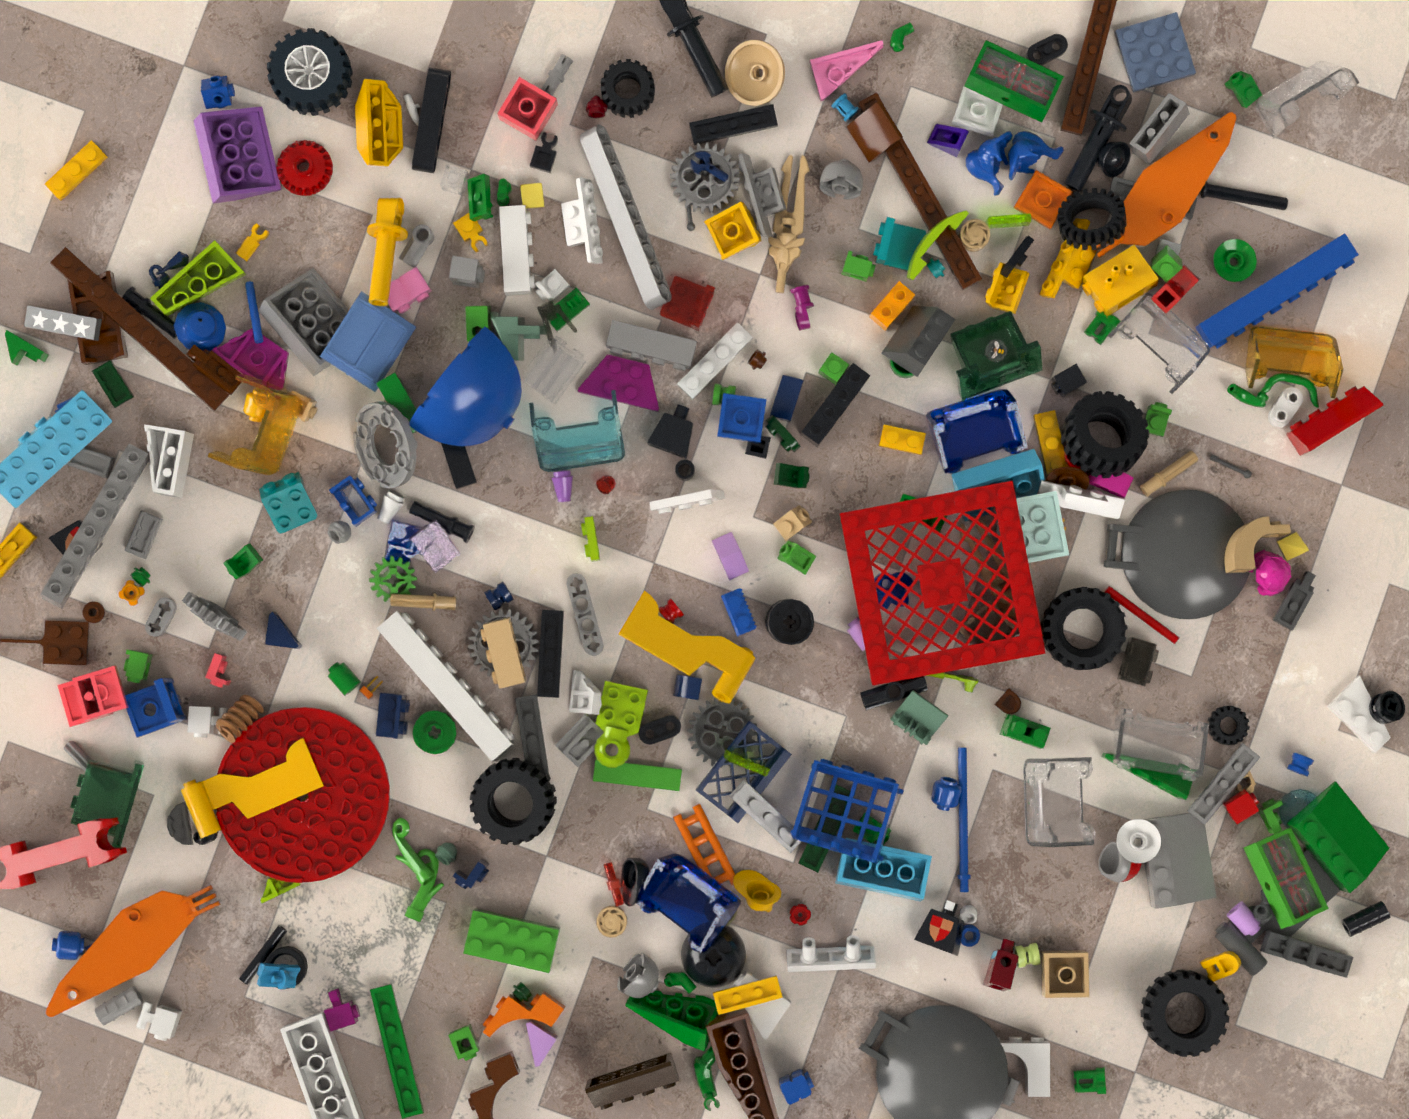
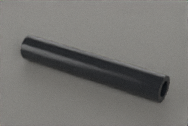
M280 925L277 926L239 978L240 981L246 985L249 984L257 973L259 964L265 962L269 954L272 953L287 933L285 928Z

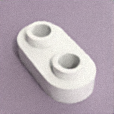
M1290 387L1280 394L1268 414V420L1272 426L1282 428L1290 423L1303 402V395L1299 389ZM1290 394L1295 396V402L1290 401ZM1279 412L1284 414L1283 420L1278 418Z

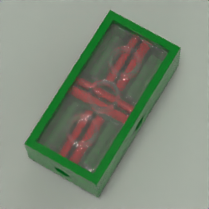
M985 40L964 87L1042 123L1064 76Z

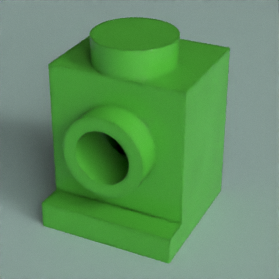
M848 251L842 275L865 282L868 276L873 277L876 265L868 261V257L858 254L854 257L852 256L853 252Z
M126 650V654L130 655L124 664L127 681L140 683V679L147 680L153 654Z
M471 1024L449 1033L448 1036L458 1060L464 1058L467 1061L477 1056L476 1052L480 1050ZM462 1040H469L470 1045L468 1047L463 1046Z

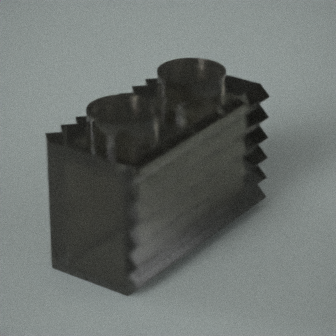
M1133 637L1128 638L1117 679L1141 687H1145L1146 683H1150L1153 675L1150 667L1152 662H1156L1159 650H1156L1157 644Z

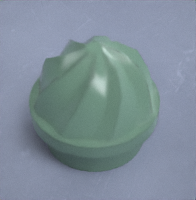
M446 842L437 848L435 857L441 863L449 865L451 862H455L458 851L454 844Z

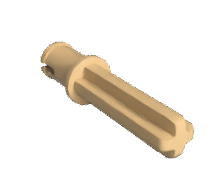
M1189 451L1161 472L1154 473V477L1139 486L1140 490L1148 497L1160 487H1166L1167 482L1198 461L1197 455L1193 451Z
M391 594L390 604L391 606L432 608L433 611L436 609L455 610L456 596Z

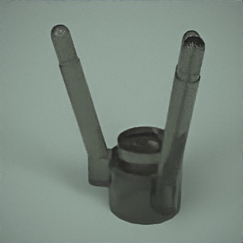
M549 301L538 306L537 309L542 318L549 345L552 347L553 353L557 355L558 351L549 322L557 319L556 314L558 313L574 333L577 332V329L562 311L560 304L554 305L553 301Z

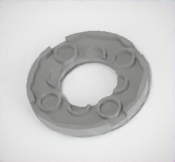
M378 401L365 405L356 416L357 427L356 432H353L354 446L359 462L371 480L376 479L381 487L395 488L402 486L410 480L416 466L417 441L412 434L409 421L397 408L387 402ZM379 424L386 428L389 427L392 430L390 433H393L397 439L395 446L396 448L398 447V452L395 455L396 462L393 465L385 463L376 451L374 433Z

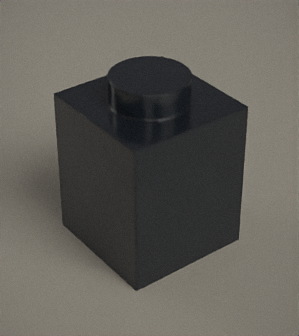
M1077 363L1051 379L1053 382L1051 386L1057 395L1060 394L1061 397L1087 383Z

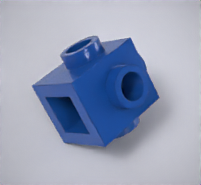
M212 76L209 79L201 80V94L206 109H221L232 105V96H235L233 83L229 84L227 76Z

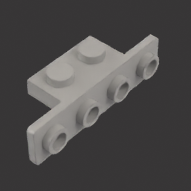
M741 153L739 154L740 161H738L740 171L745 176L744 186L751 197L750 207L757 218V231L763 237L770 238L773 235L767 216L786 210L775 168H769L755 174L750 156Z

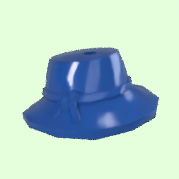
M199 302L186 305L177 314L174 329L178 340L188 350L195 344L202 351L204 349L211 351L223 342L226 325L223 315L211 305Z

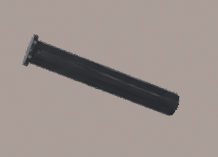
M1207 181L1201 191V198L1206 196L1278 210H1286L1288 206V199L1284 197L1211 185Z

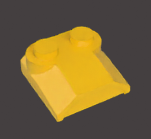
M739 202L704 221L721 254L722 260L749 247H754L762 241L757 231L756 223L744 202Z

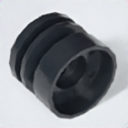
M794 599L779 600L770 607L766 614V630L771 638L779 643L788 645L800 644L808 639L813 631V613L802 601ZM788 615L790 619L794 620V623L790 624L789 628H787V624H783V620L787 619Z

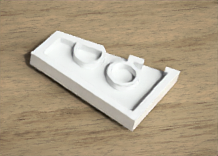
M710 489L651 501L649 503L651 511L665 514L672 512V508L679 507V510L692 508L694 504H699V506L712 504V501L725 499L723 490Z
M1357 676L1327 707L1373 753H1376L1391 737L1385 725L1376 722L1371 716L1369 710L1371 697L1361 677Z

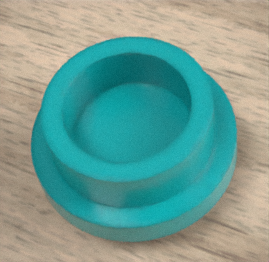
M931 258L927 267L936 279L939 276L943 277L945 275L943 271L946 268L939 259L935 261Z

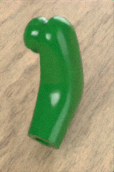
M1236 384L1229 385L1227 392L1234 398L1254 407H1265L1267 405L1265 402L1269 399L1263 392H1259L1257 396H1254Z

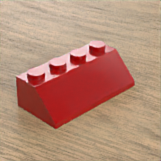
M1354 386L1345 392L1346 397L1339 400L1338 397L1326 404L1327 409L1322 412L1320 409H1317L1308 415L1310 419L1303 423L1300 420L1290 426L1291 431L1286 435L1301 456L1384 406L1383 403L1365 386L1359 389Z

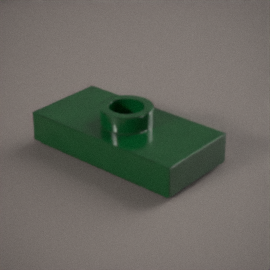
M112 360L92 370V373L114 408L134 398V395Z

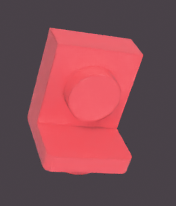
M214 653L205 678L211 680L210 684L222 688L223 684L230 685L231 682L219 677L220 673L224 674L228 662L225 660L227 656Z

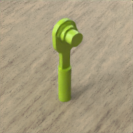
M945 672L927 675L941 679L946 677L965 683L964 690L967 692H973L975 685L979 681L974 677Z

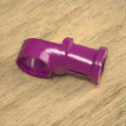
M809 285L799 286L790 290L796 302L795 318L799 331L810 328L806 309L814 307V303L811 302L809 297Z

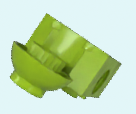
M605 681L601 697L602 705L596 719V724L604 733L597 739L594 747L595 756L602 765L608 768H616L627 761L630 755V745L627 737L639 733L648 690ZM610 743L616 744L618 747V753L615 756H610L606 752V747Z

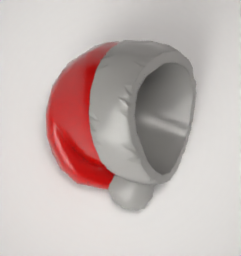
M1110 842L1102 850L1098 866L1104 877L1119 883L1134 878L1140 871L1142 863H1133L1126 860L1120 854L1116 842Z

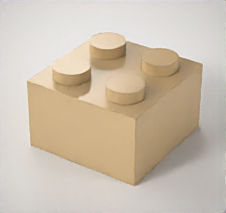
M1085 950L1041 951L1042 996L1045 998L1089 997L1088 952Z

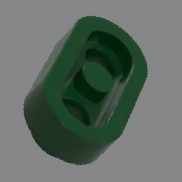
M773 415L765 420L767 423L765 428L771 435L775 436L777 434L782 440L780 442L781 446L787 452L790 450L796 452L801 447L796 439Z

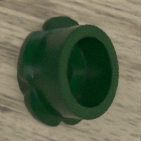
M522 982L517 986L513 985L514 991L512 994L519 1002L523 1000L528 1002V998L532 996L530 990Z

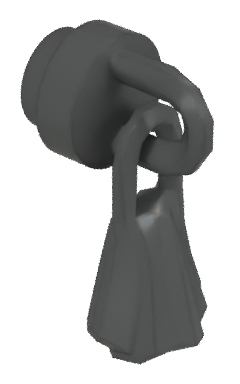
M1263 889L1261 890V904L1256 906L1253 911L1255 919L1261 925H1265L1272 917V909Z

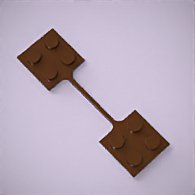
M45 620L44 637L41 640L0 639V642L41 644L43 646V664L87 665L89 622Z

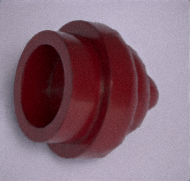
M595 95L586 104V112H588L590 118H603L605 112H607V105L604 100Z

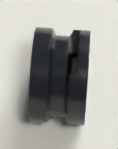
M1394 691L1377 694L1370 701V714L1380 724L1398 721L1405 713L1404 700Z

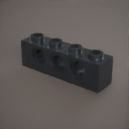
M852 363L800 435L818 448L868 381L870 375Z

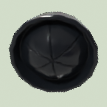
M1114 141L1107 143L1101 149L1098 156V166L1107 177H1117L1126 169L1131 156L1130 147L1125 142Z

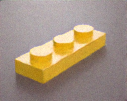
M91 140L55 173L45 185L62 201L108 157Z
M1056 411L1034 414L1033 418L1047 476L1052 470L1068 467L1064 458V447L1061 443Z
M777 975L713 992L718 1015L783 998Z

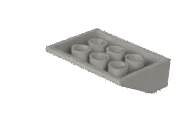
M314 268L265 298L259 312L313 376L331 365L322 359L320 355L349 310Z
M1190 813L1142 819L1152 823L1159 831L1161 837V847L1158 854L1152 860L1144 863L1151 907L1158 909L1216 898L1205 825Z

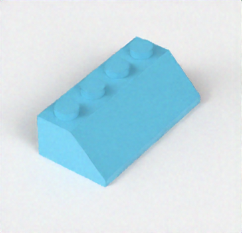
M1035 449L951 474L955 491L1013 480L1016 498L1036 495L1041 480L1045 481L1043 466ZM981 509L965 513L971 517H977ZM984 511L980 517L985 516V515H989V514ZM962 515L965 522L970 520Z
M845 838L847 840L857 842V840ZM862 841L861 843L874 848L876 847V844L868 843ZM882 846L880 856H884V859L876 864L841 853L836 884L920 902L924 900L932 856Z

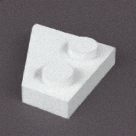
M573 670L569 712L599 715L602 705L601 692L583 671Z

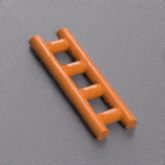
M698 804L692 807L695 814L683 819L680 813L674 816L673 819L711 895L720 892L717 885L729 880L732 886L736 874L702 806ZM699 821L705 833L693 839L688 826ZM709 841L715 853L703 858L697 846ZM719 860L724 873L713 878L707 866Z

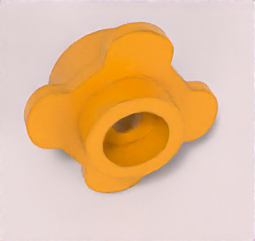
M128 580L122 590L119 591V597L128 601L129 605L135 606L138 604L139 597L144 595L145 590L143 587L135 585L133 580Z

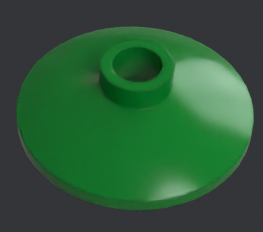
M1230 239L1218 246L1213 256V265L1217 274L1230 282H1240L1247 279L1256 268L1257 258L1254 249L1247 242L1240 239ZM1231 258L1237 261L1235 266L1230 264Z

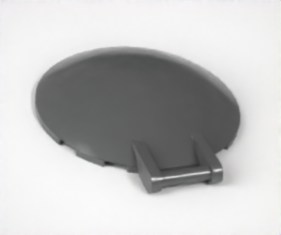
M1197 490L1167 492L1146 503L1137 512L1128 526L1108 524L1109 539L1107 559L1104 561V567L1124 570L1125 576H1127L1132 590L1137 597L1162 615L1177 619L1207 617L1228 606L1242 591L1250 572L1226 573L1224 561L1226 547L1231 536L1244 523L1232 507L1209 493ZM1118 532L1123 533L1121 562L1115 561Z
M946 1005L918 1009L900 1021L880 1010L877 1015L879 1017L866 1041L861 1043L859 1049L877 1060L876 1079L878 1090L885 1107L894 1119H992L1000 1108L1007 1090L1008 1063L1004 1048L995 1032L986 1022L967 1010ZM888 1022L892 1027L879 1050L875 1051L872 1049V1046L885 1023Z

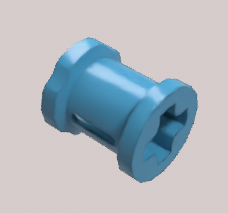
M846 93L841 95L831 105L833 109L836 108L842 114L845 122L849 121L859 111V108L854 107L847 99Z

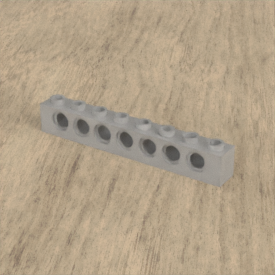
M128 444L42 590L41 597L43 600L63 609L149 461L148 453Z

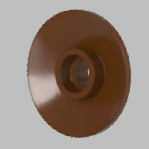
M1060 467L1052 470L1046 477L1048 482L1066 486L1075 485L1085 490L1089 486V476L1087 473L1076 467Z

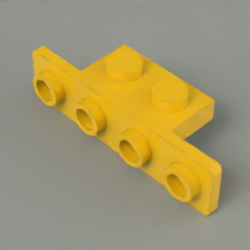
M1076 218L1073 224L1080 229L1087 230L1090 221ZM1065 240L1061 244L1056 260L1052 263L1047 279L1042 284L1039 295L1046 298H1055L1062 282L1074 289H1079L1083 276L1086 275L1097 251L1094 252L1091 246H1088L1087 250H1082V245L1076 249L1073 244L1068 245Z

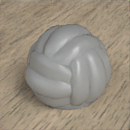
M335 521L329 526L328 535L337 544L345 543L351 537V528L346 522Z

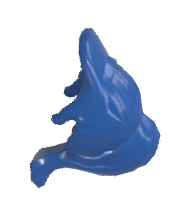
M1010 131L999 137L986 140L977 150L971 151L966 157L968 171L975 178L989 182L994 188V196L999 195L1004 188V185L997 179L996 174L999 172L1001 161L1005 165H1009L1005 155V147H1007L1013 136Z
M1027 131L1018 132L1012 140L1013 146L1008 153L1009 180L1014 179L1016 172L1033 174L1035 170L1028 167L1036 163L1042 155L1054 160L1058 159L1064 151L1063 147L1051 148L1034 133Z

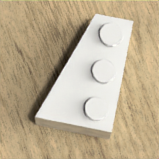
M144 424L145 431L147 432V451L150 455L151 465L149 467L153 492L182 498L194 434L182 430Z

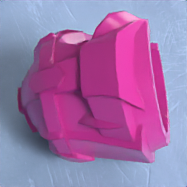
M1265 549L1254 554L1259 594L1274 596L1284 591L1285 586L1292 577L1290 564L1279 554L1276 555L1275 553L1265 551Z

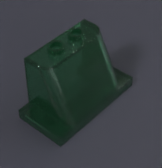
M1011 311L996 317H989L983 322L968 325L964 329L950 334L953 347L962 369L956 371L958 390L962 401L1043 370L1041 346L1038 340L1029 344L1026 343ZM994 341H998L1000 348L1005 347L1003 349L1006 352L1005 354H999L995 359H991L992 354L990 353H994L991 352V348L994 347Z
M88 759L84 775L79 774L76 786L80 787L78 796L73 795L70 808L74 809L70 824L77 826L78 824L100 818L118 817L119 824L111 827L107 835L112 836L110 844L113 847L120 848L144 763L134 760L132 770Z

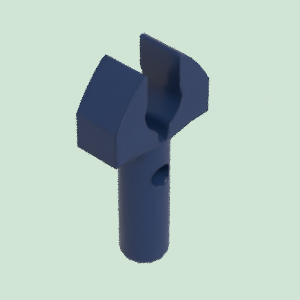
M705 151L695 153V156L702 159L704 164H697L691 159L690 164L693 172L699 175L702 171H707L723 182L728 180L729 175L710 163L711 155Z

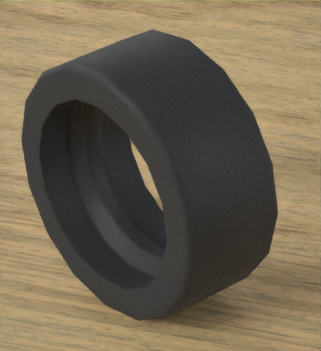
M285 946L270 953L265 963L274 964L275 960L281 955H291L294 957L300 967V972L296 978V985L303 981L307 974L308 964L306 957L300 950L295 947Z

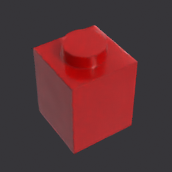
M1245 789L1223 802V806L1236 824L1259 812L1256 806L1259 804L1256 796L1253 792L1249 794Z

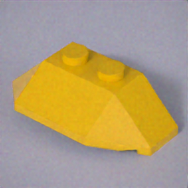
M364 79L355 104L357 150L367 165L388 167L403 149L402 108L395 95L388 88L386 81Z

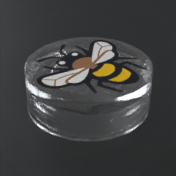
M992 340L985 347V355L992 362L1003 360L1007 354V347L1001 340Z

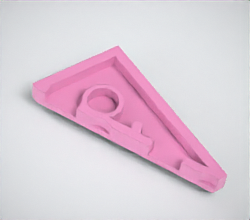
M877 41L810 60L820 100L824 101L883 48V41Z

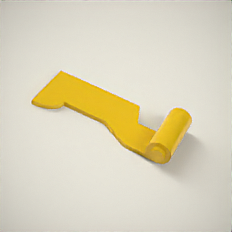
M644 591L618 635L689 676L706 662L723 671L712 691V695L724 703H731L755 661L753 652L746 647L738 646L722 636H694L660 617L658 615L659 607L657 602L649 593Z
M305 739L298 740L289 748L286 755L287 762L252 777L218 774L198 783L195 779L184 783L181 793L200 838L202 839L221 831L213 810L233 802L249 819L323 787V782Z

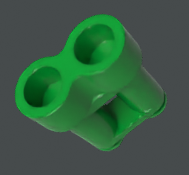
M504 178L499 180L497 203L499 206H509L510 204L508 195L511 193L512 187Z
M1097 311L1095 318L1084 333L1089 337L1095 338V342L1101 345L1110 332L1118 327L1121 321L1112 314L1106 317L1104 312L1099 313ZM1100 324H1103V329L1096 335L1094 332Z
M1098 1067L1095 1070L1074 1071V1079L1076 1078V1084H1074L1075 1093L1097 1092V1094H1106L1105 1067ZM1079 1079H1093V1083L1079 1084Z

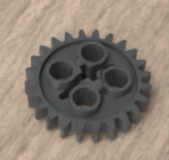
M714 698V704L712 705L707 700L706 708L698 706L701 711L700 714L693 712V715L697 718L696 721L689 720V723L694 725V728L687 729L688 732L693 733V736L688 738V741H695L691 749H699L696 756L705 755L703 762L711 759V766L724 754V742L729 739L734 741L735 738L726 735L723 738H719V733L705 729L704 725L718 729L726 726V731L738 735L741 730L733 731L730 727L731 721L733 719H740L743 729L748 721L754 718V715H746L749 708L741 709L742 702L737 706L734 705V698L731 703H719L717 698ZM713 712L720 713L722 716L721 723L717 725L712 724L709 720L710 714ZM752 728L746 734V743L756 742L752 739V736H756L757 732L752 731ZM706 733H712L715 736L714 744L710 746L704 744L703 736ZM749 746L747 747V751H753ZM743 747L735 748L732 752L733 760H738L740 756L744 758Z

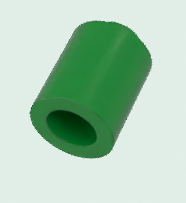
M336 662L328 669L330 674L327 677L344 696L348 695L361 683L344 662L341 664Z

